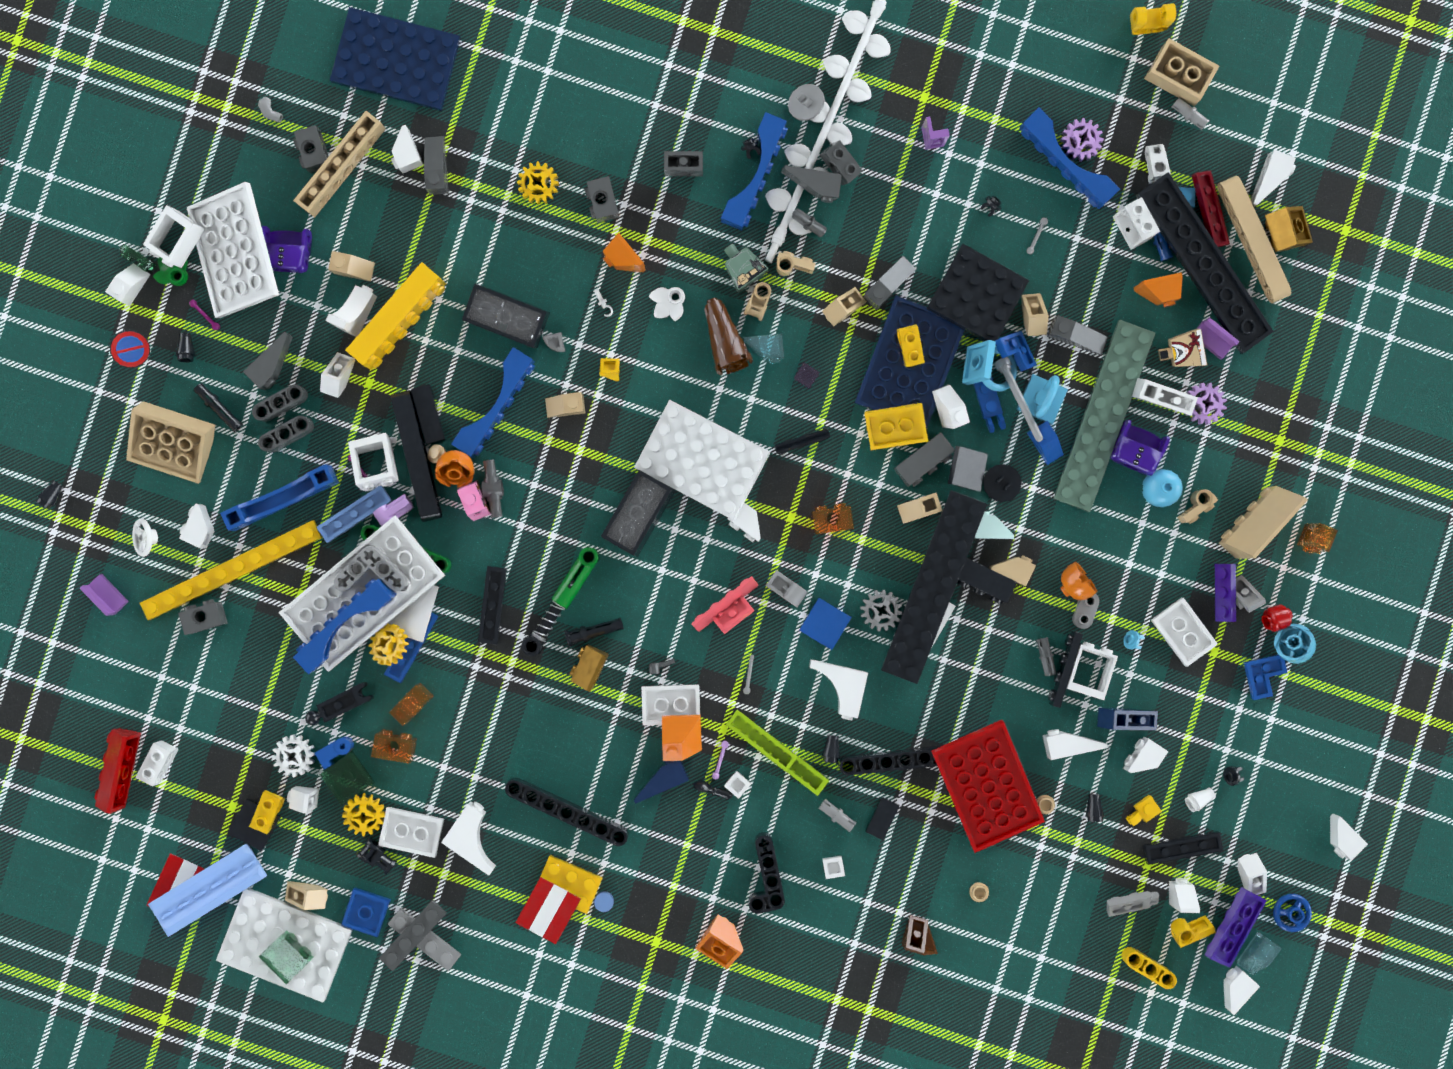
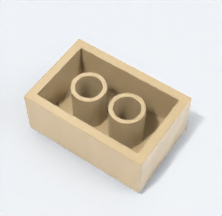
M1169 38L1161 47L1144 79L1195 106L1202 99L1219 65Z

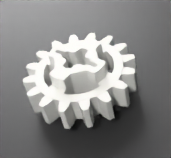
M294 734L290 736V739L286 736L283 738V742L279 741L276 743L279 748L273 749L276 755L272 759L277 760L274 767L280 766L279 773L285 771V776H289L292 773V776L296 777L298 773L303 775L305 770L311 769L309 764L315 763L311 759L315 753L311 752L314 745H307L309 739L302 741V735L296 739ZM290 743H295V744H298V746L292 747L291 745H288V744H290ZM294 752L296 753V755H295V758H296V759H292V756H293L292 753H294ZM291 765H296L297 767L299 766L300 768H290V766H291Z

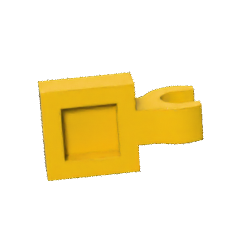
M1148 795L1134 805L1136 811L1127 816L1126 820L1130 825L1135 826L1141 819L1147 823L1162 811L1152 796Z

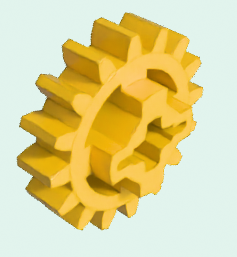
M537 161L536 166L529 163V169L523 167L524 174H518L522 180L517 181V184L521 186L518 190L520 193H523L522 197L524 199L529 197L530 203L536 200L537 205L540 204V200H543L546 204V198L548 197L553 200L552 193H558L555 186H559V182L556 181L558 176L553 174L554 169L552 167L548 169L547 163L541 166L539 161ZM527 178H528V179H529V184L527 185V188H526V180H527ZM533 178H534L536 181L541 182L543 188H542L541 186H539L538 184H535ZM549 179H550V180H551V184H550V187L548 188V187H547V182H548Z
M387 623L380 631L375 633V637H370L373 643L369 644V647H372L369 654L374 655L372 659L378 661V664L391 666L392 663L397 664L398 658L403 659L402 653H407L404 647L409 645L408 642H405L408 636L403 634L405 630L399 628L400 626Z
M363 793L362 798L355 795L354 801L352 799L348 800V805H345L343 809L346 812L342 814V818H346L343 824H349L348 831L354 829L355 835L358 832H362V836H365L367 831L372 835L373 829L379 830V824L384 823L383 817H385V812L382 811L384 804L378 805L379 798L374 801L372 794L369 798H366V794Z

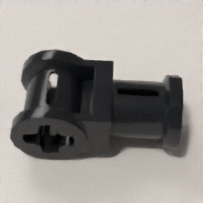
M367 838V843L361 851H357V857L372 867L377 865L387 875L397 860H392L384 854L386 850L382 846H378L379 843L377 841Z

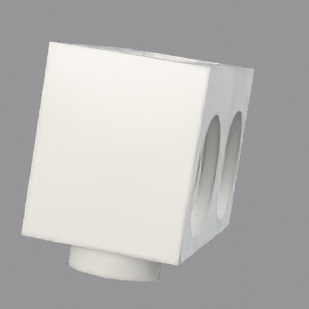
M162 740L153 743L135 778L152 787L160 784L179 749Z

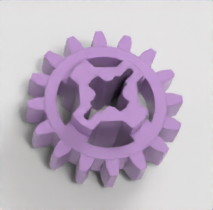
M1082 118L1080 123L1077 119L1073 121V125L1069 123L1066 126L1067 130L1064 129L1062 132L1064 137L1060 139V142L1065 143L1061 148L1068 150L1065 155L1072 154V160L1078 157L1079 162L1084 157L1087 161L1091 159V155L1095 157L1098 154L1097 150L1099 151L1102 148L1099 143L1104 141V138L1099 137L1103 132L1096 130L1099 125L1092 126V120L1085 123V118ZM1083 134H1084V137H1083V138H1084V139H1083V142H1084V143H1082V144L1080 145V143H1081V142H1080V141H1081V138H1080V137H1082Z
M1201 383L1199 387L1197 385L1193 386V391H1187V394L1196 396L1199 392L1203 391L1201 397L1197 399L1191 421L1198 419V424H1203L1205 421V424L1208 425L1211 424V420L1213 422L1218 421L1217 416L1222 417L1224 415L1221 410L1227 409L1223 405L1227 399H1222L1221 396H1223L1224 392H1218L1219 386L1212 388V383L1206 386L1204 383ZM1205 400V403L1208 404V406L1205 407V404H1203L1202 401ZM1210 410H1215L1212 415L1207 416Z

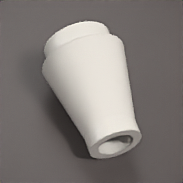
M1209 787L1205 790L1188 794L1185 802L1192 812L1200 811L1212 799L1216 798V795Z

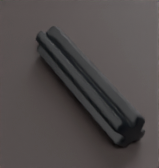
M823 429L775 444V451L777 454L817 443L829 439L830 433L828 429Z

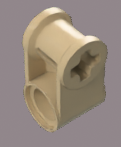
M761 282L755 286L743 315L749 314L762 321L771 296V288L767 283ZM759 288H766L768 294L764 297L757 294Z

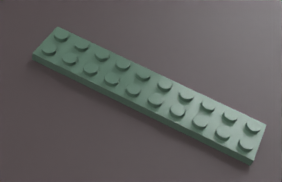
M1118 320L1055 491L1054 500L1087 512L1091 511L1155 332Z

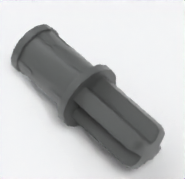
M800 209L793 211L792 218L803 225L805 230L809 229L818 237H822L826 233L827 227L817 222L814 216H809Z
M1048 637L1037 639L1036 642L1040 653L1039 659L1042 661L1045 676L1055 675L1056 669L1052 657L1054 654L1051 653Z

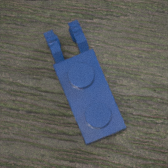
M983 382L973 384L980 410L989 432H994V424L990 418L993 416L997 417L1001 430L1006 429L997 391L989 389Z

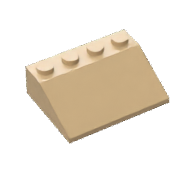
M143 401L131 410L126 460L199 484L213 444L215 424Z
M1278 486L1264 488L1259 494L1261 497L1247 507L1248 511L1245 515L1239 516L1234 521L1235 526L1223 533L1219 544L1236 559L1256 558L1308 499Z

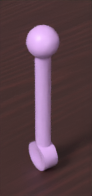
M727 741L721 743L722 749L716 770L712 774L714 780L719 779V770L725 749L729 746Z

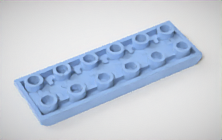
M246 843L148 905L169 937L265 878L267 874L250 846Z

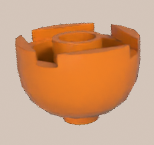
M457 450L447 451L438 458L435 467V477L440 483L451 487V484L457 485V488L466 486L473 480V461L464 452Z
M1077 562L1070 564L1064 569L1061 575V582L1063 584L1061 590L1066 597L1070 595L1075 600H1087L1098 591L1092 580L1086 576L1087 573Z

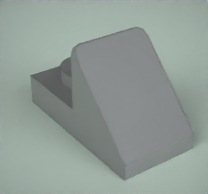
M1242 575L1236 578V605L1239 609L1245 608L1250 613L1266 603L1265 598Z

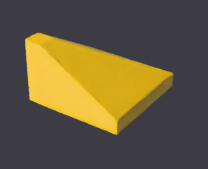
M601 358L600 376L619 381L620 359Z

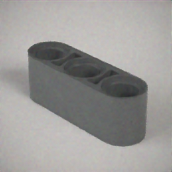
M290 385L257 403L252 409V415L257 420L269 422L304 403L308 398V392L299 385ZM299 389L301 392L300 396L295 399L293 396L294 392ZM279 399H283L284 404L281 408L277 407V401ZM266 408V416L261 417L260 411Z
M297 416L262 435L258 440V445L263 451L277 452L310 434L314 429V422L308 417ZM305 420L307 426L301 430L300 423ZM288 429L290 436L284 439L283 432ZM272 439V447L267 448V440Z

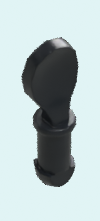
M703 780L695 781L693 787L700 792L711 793L713 796L723 797L726 800L733 797L729 790L716 788V786L712 788L708 782Z

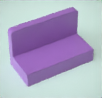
M930 116L925 118L922 125L925 150L944 147L950 136L949 130L933 131Z
M1211 318L1202 321L1197 329L1202 331L1204 347L1220 360L1225 357L1233 346L1239 343L1235 337Z
M99 574L89 585H82L80 587L83 593L106 616L116 615L129 602L103 574Z

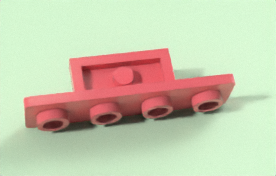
M752 576L743 580L740 586L729 591L722 600L712 604L708 611L698 615L695 621L692 622L693 627L700 632L714 621L720 630L726 634L754 612V609L744 597L754 590L758 583Z

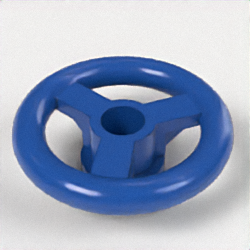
M1286 894L1275 903L1273 916L1281 929L1288 932H1298L1309 924L1312 910L1309 902L1301 895ZM1291 899L1296 900L1292 907L1280 909L1284 902ZM1302 904L1305 907L1306 915L1304 914V911L1300 909ZM1279 915L1287 916L1295 926L1284 924Z

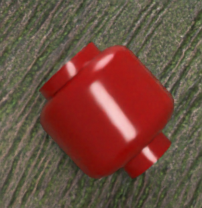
M1278 604L1267 608L1263 612L1262 624L1267 630L1278 632L1291 625L1293 614L1290 609Z

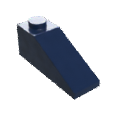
M1098 708L1097 727L1111 730H1157L1158 711Z
M664 761L665 763L661 765L634 798L635 804L689 781L682 761Z

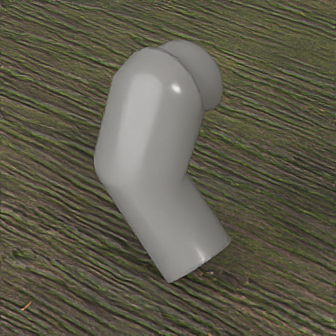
M268 97L260 99L258 106L262 115L267 119L281 123L283 114L272 110L271 100Z

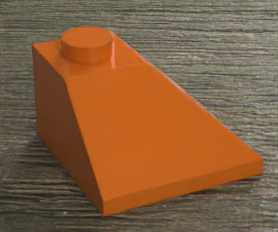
M620 233L603 250L605 256L603 260L609 267L613 266L616 270L644 272L646 270L644 262Z
M1182 272L1144 280L1134 287V292L1157 306L1162 304L1164 307L1175 305V301L1181 299Z
M701 715L662 716L663 761H683L702 750Z
M717 915L710 923L695 947L696 950L726 969L743 952L735 925L720 915Z

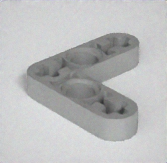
M375 546L363 548L334 579L336 589L346 591L352 588L371 569L393 591H401L408 584L407 577ZM366 551H373L372 556L376 560L379 558H381V560L378 561L375 565H373V563L376 561L373 558L368 559V553ZM354 563L361 565V573L357 574L353 571L352 566ZM381 563L388 565L389 571L387 574H383L379 570ZM394 571L395 574L392 575L393 577L388 579L387 576L391 575ZM348 575L352 576L346 581L347 585H341V579L346 578ZM400 578L402 580L400 582L401 585L395 586V579Z

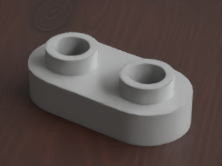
M1097 594L1091 597L1093 600L1091 605L1087 603V600H1078L1072 617L1076 627L1086 629L1092 625L1099 605ZM1082 616H1086L1087 618L1085 623L1081 622Z

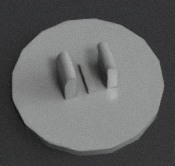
M814 84L799 86L789 98V112L800 121L815 118L824 107V93Z

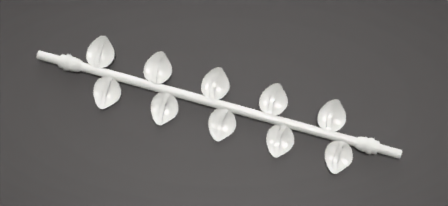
M885 0L873 1L869 20L866 14L861 11H851L842 17L847 30L852 34H862V37L850 64L845 57L840 55L829 56L823 61L828 75L832 78H843V81L831 108L828 103L824 102L821 112L815 118L810 119L815 123L824 122L812 152L802 144L790 145L785 149L784 153L790 164L794 167L805 166L806 169L828 172L821 167L813 168L826 137L831 144L839 140L843 145L851 144L852 135L848 127L842 123H832L845 93L853 102H862L871 98V90L868 84L862 79H852L864 49L873 58H881L890 54V45L887 39L879 34L871 35L877 19L886 8ZM798 184L792 198L788 191L781 188L772 189L765 195L769 206L774 211H786L780 226L776 228L771 236L772 245L765 258L766 262L772 263L778 248L785 242L787 227L796 235L811 233L809 229L805 230L803 225L792 218V213L795 211L804 190Z

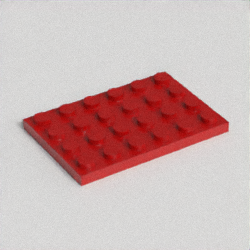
M999 720L931 751L974 853L1045 822L1003 720Z

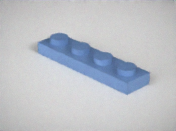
M382 485L378 486L318 525L317 529L326 543H330L371 516L379 507L391 503L392 499Z

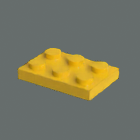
M922 403L864 413L871 450L928 442Z
M552 855L549 856L540 876L581 898L576 910L585 914L588 913L603 878Z

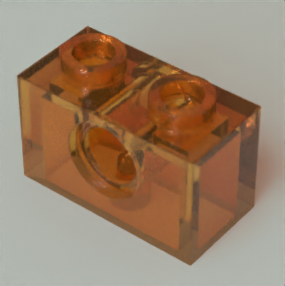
M845 503L834 504L832 509H827V506L815 507V511L811 512L815 535L854 529L851 506H846ZM829 513L836 514L837 522L835 524H830L827 521Z
M1321 523L1305 524L1297 545L1303 547L1302 551L1309 554L1329 552L1338 530Z
M421 683L416 684L389 713L404 726L415 717L434 695Z
M381 730V732L375 734L371 757L409 764L414 758L417 738H412V735L408 733L394 735L393 731ZM392 741L398 743L399 748L397 751L391 748L390 744Z

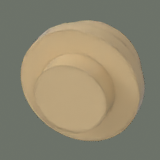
M433 445L428 450L427 457L430 462L437 464L438 458L446 451L441 445Z
M1041 795L1036 800L1042 814H1050L1055 808V801L1049 795Z
M977 882L970 887L969 894L974 901L983 902L988 898L989 890L985 884Z

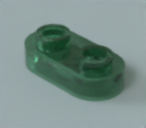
M122 244L119 250L122 252L120 256L129 262L132 259L138 262L136 266L147 272L148 269L153 271L156 267V264L127 245Z

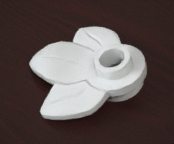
M660 287L651 292L649 295L650 299L657 303L654 310L655 318H665L670 315L674 321H677L682 316L684 311L682 303L685 300V294L682 289L673 287L668 290ZM678 294L679 299L673 300L672 296Z

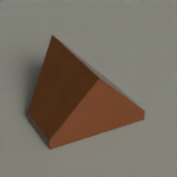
M913 915L909 916L901 942L904 950L921 955L938 954L928 925L929 920Z

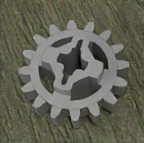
M875 590L874 596L870 593L867 594L869 600H862L865 606H861L860 609L864 610L865 613H862L861 617L867 618L864 623L870 622L871 629L877 626V631H880L881 627L888 631V625L894 628L893 622L900 621L897 615L902 614L901 611H898L902 604H896L899 598H891L892 592L886 595L885 590H882L881 594ZM876 598H884L879 603L873 602ZM890 602L893 605L894 613L890 612ZM874 606H884V610L889 615L882 613L878 615L879 611ZM869 608L873 611L872 619L869 616ZM883 618L890 619L885 623H879Z

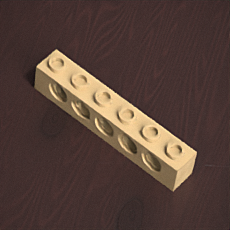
M365 111L293 201L315 218L386 130L383 124L369 112Z

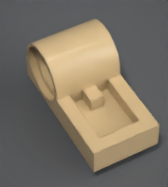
M784 251L778 254L776 270L781 276L790 275L793 268L813 274L816 263H813V260L810 258L802 257L800 259L794 257L793 253ZM782 262H788L790 264V268L788 270L781 269L780 264Z
M1197 490L1192 493L1190 498L1193 506L1177 518L1181 523L1191 524L1199 518L1198 515L1203 511L1206 513L1215 507L1214 503L1218 499L1209 490ZM1201 493L1205 496V502L1203 504L1199 501V495Z

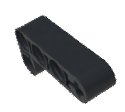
M761 832L755 838L765 888L764 891L755 892L749 896V909L755 914L781 909L785 903L773 840L767 832ZM762 838H765V840L768 841L766 843L768 851H764L763 844L761 843ZM766 857H771L773 859V863L771 865H765L762 862L763 859ZM770 876L777 878V882L774 884H769L766 880ZM779 895L781 900L778 903H774L770 900L771 897ZM760 899L762 905L755 907L752 905V901Z

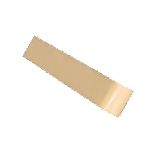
M1234 176L1218 183L1219 195L1268 301L1274 303L1290 296V285L1239 176Z

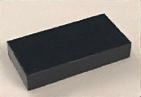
M881 797L865 831L884 840L900 805Z

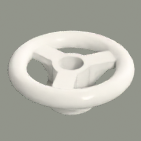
M142 518L135 522L132 531L133 545L137 554L142 557L147 556L151 551L152 545L158 541L156 530L151 529L148 522ZM141 524L143 525L145 530H142L140 528Z

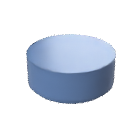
M606 891L598 893L594 900L596 909L601 912L609 911L614 904L613 896Z

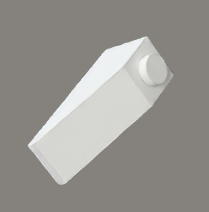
M1273 150L1267 155L1251 197L1253 207L1258 205L1288 176L1293 174L1296 167L1294 165L1295 157L1277 150Z
M1137 378L1132 395L1134 398L1192 416L1198 397L1140 378Z
M1059 729L1047 731L1048 734L1043 735L1047 758L1050 760L1108 748V745L1104 742L1062 731L1059 732Z

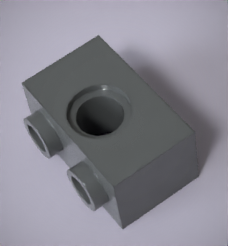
M314 125L295 131V139H293L296 149L300 150V164L309 173L318 171L329 157L321 130ZM315 146V150L309 154L308 149Z
M840 140L832 143L820 154V157L833 173L842 174V185L850 183L863 172Z
M664 151L665 176H703V151Z
M609 176L587 181L588 188H585L587 200L591 199L593 206L589 207L592 218L596 217L597 223L619 218ZM600 196L607 198L603 204H598L596 200Z
M212 599L202 602L203 606L197 608L196 605L184 607L185 611L178 613L184 635L228 624L222 602H215ZM201 612H204L206 615L204 621L200 619Z

